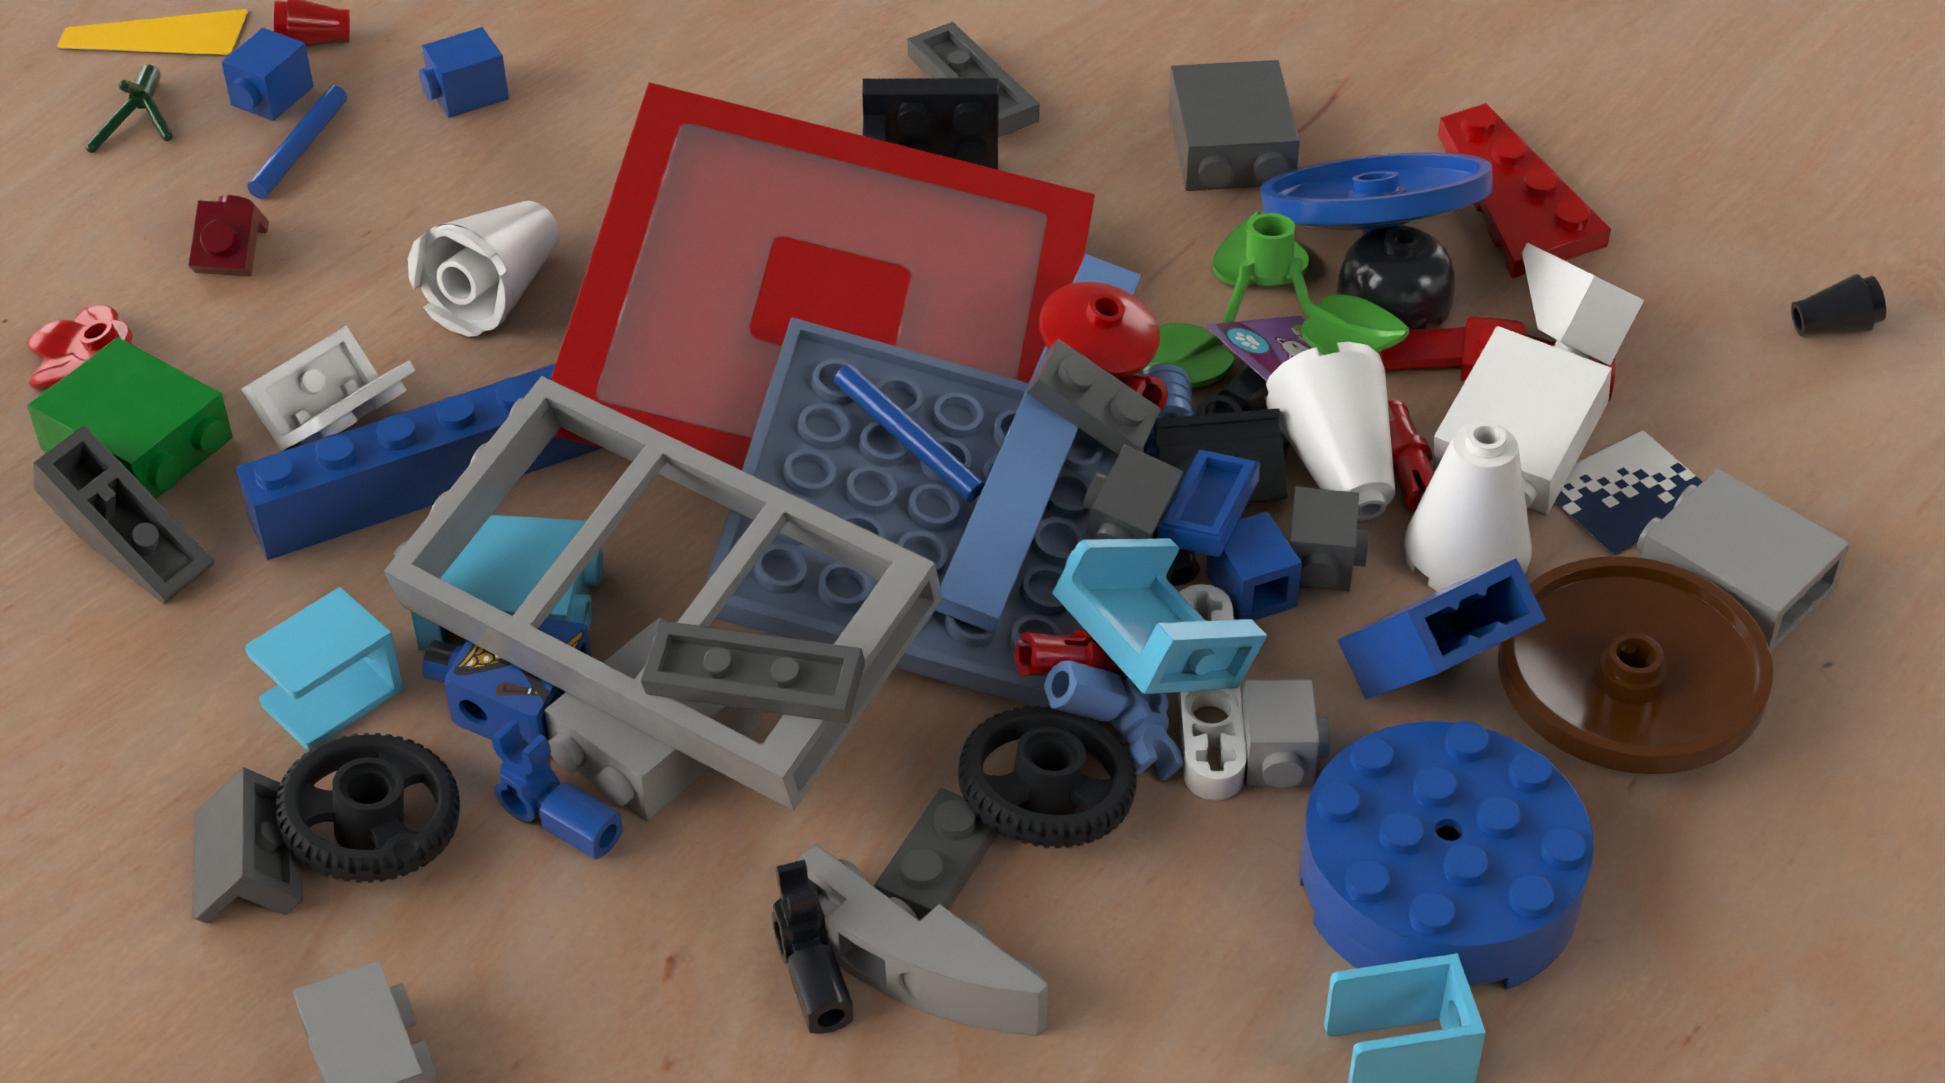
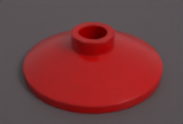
M1078 282L1063 286L1046 299L1040 313V333L1049 349L1059 339L1115 378L1129 376L1144 369L1154 359L1159 347L1160 331L1151 311L1132 294L1109 284Z

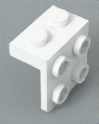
M346 325L241 390L279 449L283 451L299 441L304 445L330 435L338 434L350 427L360 417L374 409H378L407 391L401 380L416 370L410 360L379 377Z

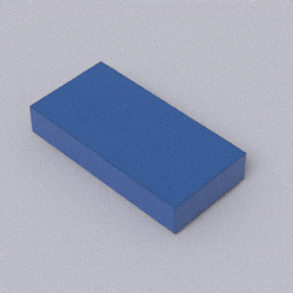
M1199 450L1158 525V539L1170 538L1179 549L1220 557L1259 481L1260 462Z

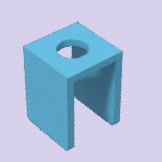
M338 587L254 639L245 647L247 656L278 684L259 697L261 707L305 749L310 750L313 747H317L404 690L391 631L341 587Z
M1457 953L1337 971L1331 975L1324 1019V1027L1328 1036L1436 1020L1440 1021L1442 1030L1364 1041L1355 1044L1348 1083L1476 1082L1486 1031Z

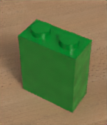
M119 337L27 404L41 450L48 452L85 424L155 499L172 488L180 479L233 438L221 392Z

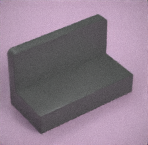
M243 767L196 811L193 874L194 919L209 923L236 897H241L284 915L288 914L303 900L302 861L298 860L294 853L289 851L283 842L277 825L276 798L280 782Z

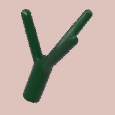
M144 65L140 68L134 83L126 80H121L118 83L120 90L129 93V98L86 144L88 152H95L136 108L146 109L164 141L172 139V132L153 100V95L161 77L157 67Z

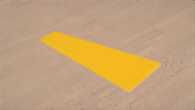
M239 9L67 27L57 47L63 49L229 55L234 48L248 10Z

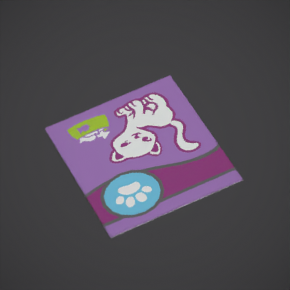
M1301 316L1204 325L1266 381L1283 362L1305 350L1311 349L1301 335L1302 323L1305 321Z

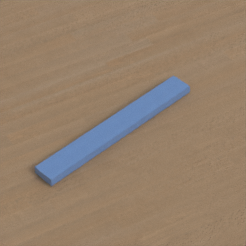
M1085 254L1073 283L1098 282L1109 284L1125 290L1134 296L1141 274ZM1046 345L940 587L943 599L935 609V611L995 633L1079 430L1077 426L1027 393L1046 352L1049 350Z

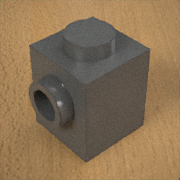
M1124 444L1109 475L1098 471L1086 493L1082 506L1091 510L1086 534L1095 537V539H1154L1158 532V525L1177 492L1183 471Z
M1295 487L1289 544L1302 562L1299 587L1350 592L1353 566L1365 567L1368 549L1369 529L1357 528L1359 493Z

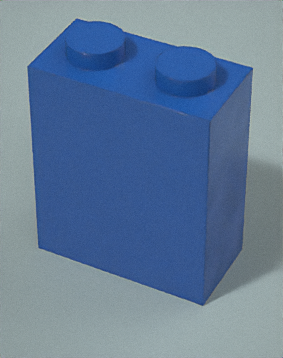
M1517 558L1441 589L1337 641L1365 699H1369L1447 670L1545 621L1546 618Z

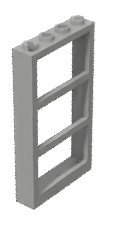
M543 376L540 377L523 399L519 398L515 402L506 421L488 443H484L475 451L467 469L449 491L442 493L436 499L429 516L412 537L395 550L393 554L395 558L384 570L399 602L406 609L793 811L943 599L935 562ZM561 427L632 461L627 470L513 616L440 579ZM657 474L753 519V522L677 623L709 627L779 532L879 580L834 643L836 645L862 648L865 658V666L849 724L784 714L763 744L672 698L647 695L640 681L645 666L634 679L538 630V628Z

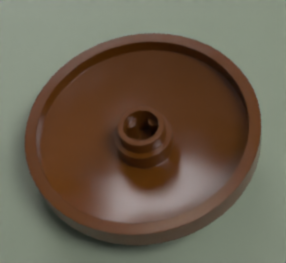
M1608 556L1588 558L1567 563L1539 576L1529 585L1546 620L1499 643L1498 670L1501 683L1508 699L1522 719L1536 733L1562 751L1597 766L1629 773L1670 774L1704 767L1731 754L1745 743L1759 725L1766 709L1773 682V662L1768 642L1757 622L1743 605L1725 590L1700 575L1672 564L1638 557Z

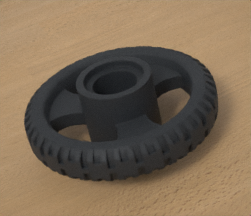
M1024 706L1022 709L1017 707L1012 710H1005L1003 713H997L993 717L986 719L966 739L961 751L958 768L961 793L977 818L982 819V822L985 825H989L992 830L1000 831L1002 836H1009L1014 841L1020 840L1023 844L1031 843L1033 844L1032 846L1036 847L1042 845L1044 848H1049L1050 846L1055 848H1061V846L1069 848L1073 845L1081 846L1084 842L1091 843L1095 839L1099 840L1104 835L1111 833L1128 815L1134 800L1137 784V774L1133 758L1130 756L1129 750L1125 748V744L1119 740L1116 734L1111 733L1109 728L1103 727L1102 723L1095 722L1093 719L1051 709L1050 706ZM1019 740L1012 773L996 776L983 772L985 759L995 749L1008 742ZM1086 751L1103 765L1110 779H1095L1083 774ZM1077 806L1084 810L1079 813H1074Z
M356 733L348 737L344 735L340 739L333 738L330 739V742L319 744V747H313L308 753H304L301 759H297L288 769L287 774L284 775L280 783L276 798L277 825L283 842L289 851L294 853V856L302 861L305 866H311V869L315 872H321L324 876L332 875L333 879H344L347 882L356 880V883H361L362 881L373 883V880H379L380 882H384L386 879L394 880L397 879L398 875L404 877L410 872L418 871L419 866L425 867L450 843V839L453 838L458 825L460 812L458 786L445 762L440 761V757L433 754L430 749H424L423 745L416 744L413 740H403V737H393L392 734L384 736L381 733H375V735L369 733L358 735ZM337 771L332 782L333 790H324L314 786L322 778ZM416 783L425 784L432 793L436 805L432 819L420 832L413 831L404 826V789ZM322 822H333L334 836L340 846L322 839L310 827Z

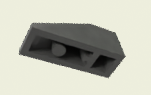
M85 424L33 462L34 490L76 535L163 604L213 566L214 560Z

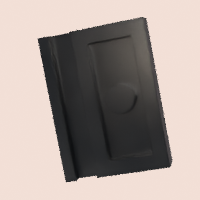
M1280 408L1156 418L1153 425L1157 448H1155L1156 459L1183 471L1179 486L1198 451L1205 450L1260 462L1259 481L1248 503L1288 498L1283 439L1280 436L1279 418H1281Z

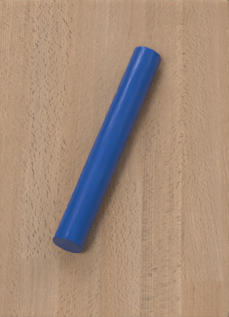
M331 85L250 180L247 187L254 197L265 199L347 101V94L341 87Z
M847 364L838 371L834 378V383L967 502H971L981 494L985 483L855 367Z

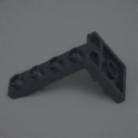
M998 78L863 79V136L998 170Z

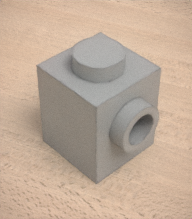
M1244 680L1242 711L1247 753L1245 768L1246 786H1272L1276 788L1314 786L1317 758H1328L1330 732L1328 718L1316 717L1312 680Z

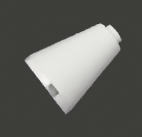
M523 201L434 226L413 242L408 256V276L413 290L420 286L429 302L423 308L432 319L447 330L467 337L478 336L482 332L493 330L506 320L557 246L559 241L557 222L553 215L541 204L534 201Z
M1339 342L1337 345L1340 352L1320 356L1317 347L1305 350L1283 362L1269 376L1266 383L1269 394L1267 397L1265 396L1267 409L1280 408V429L1319 488L1359 493L1357 521H1367L1376 518L1386 510L1387 505L1395 496L1386 376L1380 355L1370 346L1355 342Z
M1488 421L1469 423L1455 432L1406 529L1403 544L1406 564L1413 573L1416 566L1424 575L1429 577L1428 586L1436 591L1517 558L1524 575H1526L1531 560L1532 545L1518 442L1509 430L1496 423Z

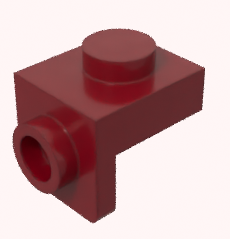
M223 195L219 197L218 201L198 200L188 266L195 273L251 276L257 234L268 233V219L251 200L244 197Z

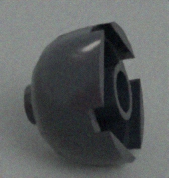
M1404 225L1374 229L1366 232L1348 249L1338 276L1336 294L1350 295L1368 300L1400 319L1409 330L1426 329L1427 324L1435 322L1439 318L1440 325L1447 320L1453 304L1455 273L1451 258L1446 249L1435 237L1424 231Z

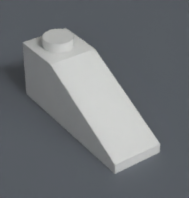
M1527 243L1522 251L1537 328L1557 340L1554 347L1586 359L1591 356L1611 365L1644 300Z

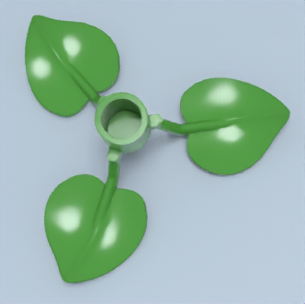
M1256 211L1224 239L1213 256L1212 268L1215 275L1223 282L1235 286L1222 323L1234 322L1248 285L1257 283L1258 286L1263 287L1286 285L1293 282L1302 312L1309 316L1302 323V338L1311 348L1317 347L1318 351L1322 354L1327 355L1340 352L1337 345L1339 342L1365 344L1376 352H1380L1403 341L1409 335V328L1400 319L1378 305L1359 297L1333 294L1323 298L1319 305L1314 304L1309 297L1303 277L1309 267V256L1304 248L1295 241V223L1285 215L1278 213L1261 214L1259 211ZM1188 323L1164 324L1159 326L1160 343L1154 359L1148 366L1137 373L1141 375L1146 369L1155 365L1172 364L1181 367L1188 373L1191 380V388L1203 387L1226 376L1234 366V356L1229 350L1221 346L1224 343L1215 335L1211 336L1208 331L1197 325Z

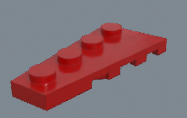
M1487 103L1440 118L1438 137L1447 153L1477 156L1488 160L1492 165L1493 192L1486 198L1474 203L1477 212H1484L1489 222L1488 233L1495 247H1502L1507 257L1505 266L1512 279L1526 274L1522 251L1527 243L1563 260L1608 246L1611 228Z

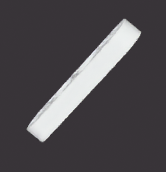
M1197 584L1191 585L1179 592L1198 613L1207 614L1209 621L1234 620L1230 597L1223 590L1213 585ZM1240 686L1233 689L1177 692L1183 776L1186 786L1194 795L1205 800L1220 801L1229 799L1236 795L1243 787L1247 753ZM1211 706L1223 710L1228 717L1222 722L1212 724L1197 719L1193 713L1201 707ZM1208 748H1219V762L1222 771L1210 770V765L1207 762Z

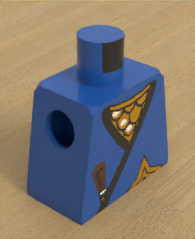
M545 619L538 628V630L592 657L587 625ZM433 640L424 655L422 665L423 676L426 679L444 683L451 719L459 727L492 740L493 736L513 718L519 722L521 735L529 744L539 734L546 737L549 741L544 709L566 693L565 691L468 640L464 646Z

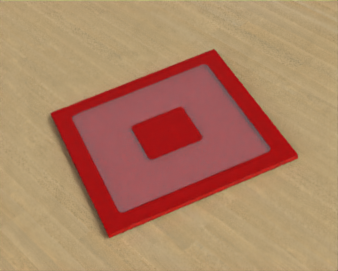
M648 82L550 380L741 471L791 317L1029 383L1046 345L1039 328L1042 307L1046 299L1054 291L1072 284L1085 255L1095 194ZM562 427L554 435L555 437L603 448Z

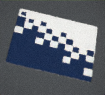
M1640 431L1575 463L1555 502L1606 549L1615 554L1637 543L1643 529L1653 518L1663 519L1674 509L1678 498L1689 485L1693 484L1698 487L1702 481L1645 431Z

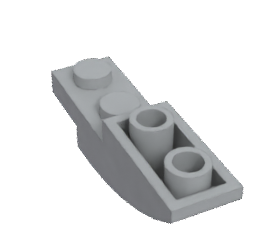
M817 844L813 845L796 860L805 859L810 889H816L825 916V924L828 926L829 945H832L839 966L848 973L893 999L926 1013L964 1025L998 1032L1038 1036L1047 1028L1049 984L1045 982L1040 972L1031 963L1023 959L1015 960L992 943L985 931L975 922L969 919L961 920L941 904L919 921L913 910L904 901L896 897L889 899L869 884L854 864L845 859L837 860Z

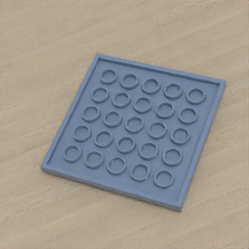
M791 317L742 471L935 562L941 586L980 495L975 500L967 502L834 383V378L842 367L851 364L984 483L987 481L1029 383ZM1079 429L995 633L934 611L895 668L1032 706H1050L1044 689L1047 675L1023 676L1018 672L1014 657L1017 640H1022L1020 635L1024 632L1071 635L1076 630H1085L1052 592L1066 567L1069 555L1074 551L1076 545L1081 540L1095 539V537L1086 534L1091 510L1083 507L1082 504L1096 473L1100 471L1109 475L1118 454ZM729 508L706 583L753 522V519ZM779 532L721 609L716 619L785 638L834 644L879 580Z

